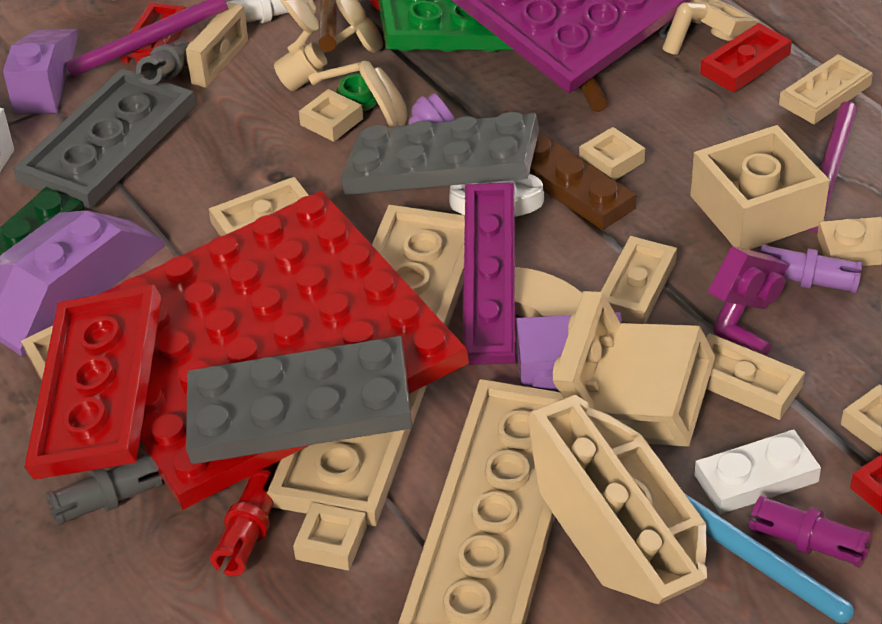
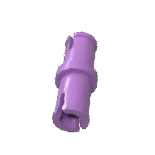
M766 244L761 246L760 253L774 256L789 265L784 274L785 280L800 282L801 288L810 289L812 284L850 291L854 294L857 292L861 276L859 271L861 272L862 262L860 261L853 262L817 255L818 250L807 248L806 253L770 247Z

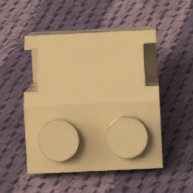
M583 291L577 311L571 315L569 320L568 337L562 355L554 363L553 382L564 399L577 395L589 403V408L608 414L640 433L648 444L689 447L715 355L700 326L620 323L603 292Z

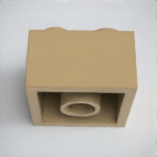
M778 125L694 152L690 196L733 246L750 250L762 246V244H768L819 226V222L824 221L830 180Z

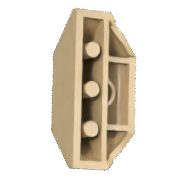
M577 395L531 411L527 418L539 493L602 586L655 604H661L703 584L707 579V567L705 566L707 551L706 523L643 436L610 415L589 408V403Z

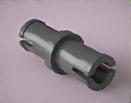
M179 39L171 44H162L155 47L149 56L141 58L136 65L137 75L144 71L147 74L139 80L146 85H154L162 79L169 80L180 74L183 67L188 66L185 60V49L188 47L189 42Z
M146 454L142 458L137 459V462L133 464L121 465L108 471L104 468L92 470L90 473L91 477L53 492H46L45 499L48 505H52L49 511L55 524L60 526L64 522L103 508L105 512L118 508V501L154 487H161L163 483L161 475L154 474V472L158 471L156 464L151 456Z

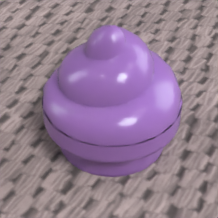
M433 93L428 98L422 96L416 100L411 109L412 117L408 125L417 121L438 123L455 119L443 101Z

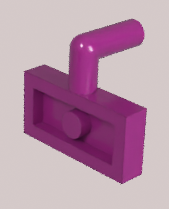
M731 246L708 290V293L725 302L713 325L715 335L767 356L771 349V344L737 325L746 306L767 309L769 303L774 302L779 297L785 285L784 274L789 265L771 255Z

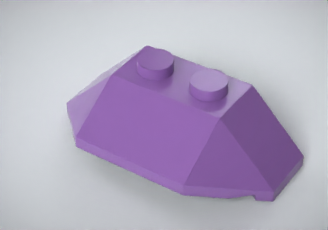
M92 211L58 213L0 255V343L23 357L26 352L21 340L53 326L58 302L98 295L111 289L164 247L163 239L130 220Z

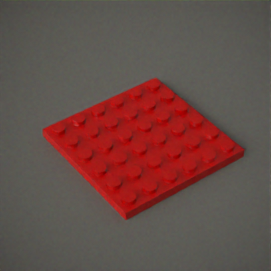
M322 190L312 195L304 196L293 204L269 215L259 217L248 225L226 235L219 236L201 247L174 257L156 268L129 278L121 284L100 293L154 284L162 297L139 444L145 453L149 454L158 468V473L182 510L251 476L255 471L262 470L307 447L302 446L191 464L186 450L187 381L189 370L397 336L402 338L409 394L469 364L467 348Z

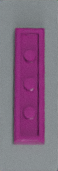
M514 183L465 184L463 345L467 348L469 364L467 365L516 364Z

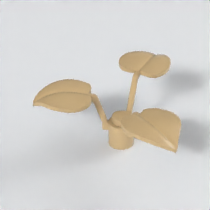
M280 0L290 15L304 30L298 39L287 47L289 53L274 62L275 72L285 87L290 91H295L309 81L312 85H315L324 79L360 71L364 81L378 102L389 127L404 126L408 116L407 107L388 75L379 67L374 69L372 64L365 60L323 71V66L327 64V59L324 55L326 52L321 50L314 42L308 45L305 44L310 35L319 28V22L314 15L316 12L314 1ZM336 0L340 12L350 24L348 28L336 35V45L353 33H356L368 51L372 53L380 51L384 46L383 38L375 24L366 17V12L358 0Z

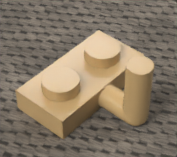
M691 0L690 2L680 4L677 8L662 49L668 53L678 55L690 22L705 23L712 27L710 32L714 36L731 41L760 21L721 0Z

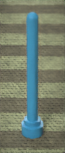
M686 495L705 521L707 536L835 622L843 624L853 618L854 609L847 600Z

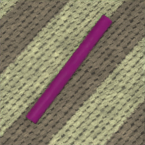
M205 0L65 62L67 70L72 78L228 10L226 0Z
M843 102L839 106L820 170L830 180L824 219L857 113V107L852 102ZM818 226L808 230L818 232Z

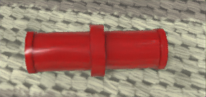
M257 470L249 476L239 502L230 506L224 518L226 528L217 547L210 556V562L217 571L225 557H230L223 572L225 575L239 576L244 573L256 541L262 540L269 529L270 520L268 516L274 503L267 494L268 490H263L271 473L269 471Z

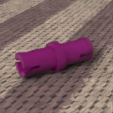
M764 495L759 496L753 507L751 515L757 517V519L752 518L750 520V530L759 531L796 544L797 551L808 555L814 550L851 563L858 568L864 564L870 548L865 546V544L871 543L872 532L862 531L824 518V512L821 510L809 508L806 512L768 499Z

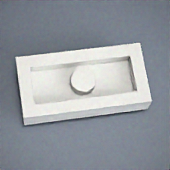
M793 429L697 460L694 476L719 515L754 504L761 495L767 496L769 499L819 482L821 467Z

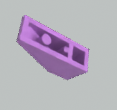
M77 29L35 30L11 45L3 74L14 114L57 113L68 75L65 62L72 60L78 39Z

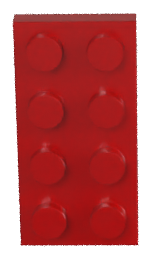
M154 284L58 302L24 468L33 480L137 462L162 299Z

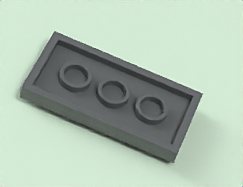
M121 68L13 167L16 182L42 191L45 187L82 201L83 207L91 209L196 106L194 91L164 81L154 85H146L139 80L145 75H137L136 72Z
M507 112L498 117L476 119L471 116H464L448 122L431 123L429 121H417L408 126L386 127L384 125H374L365 130H359L341 176L344 194L528 179L539 132L536 113L521 114L519 112Z
M401 336L188 371L186 450L191 464L413 429L405 354Z

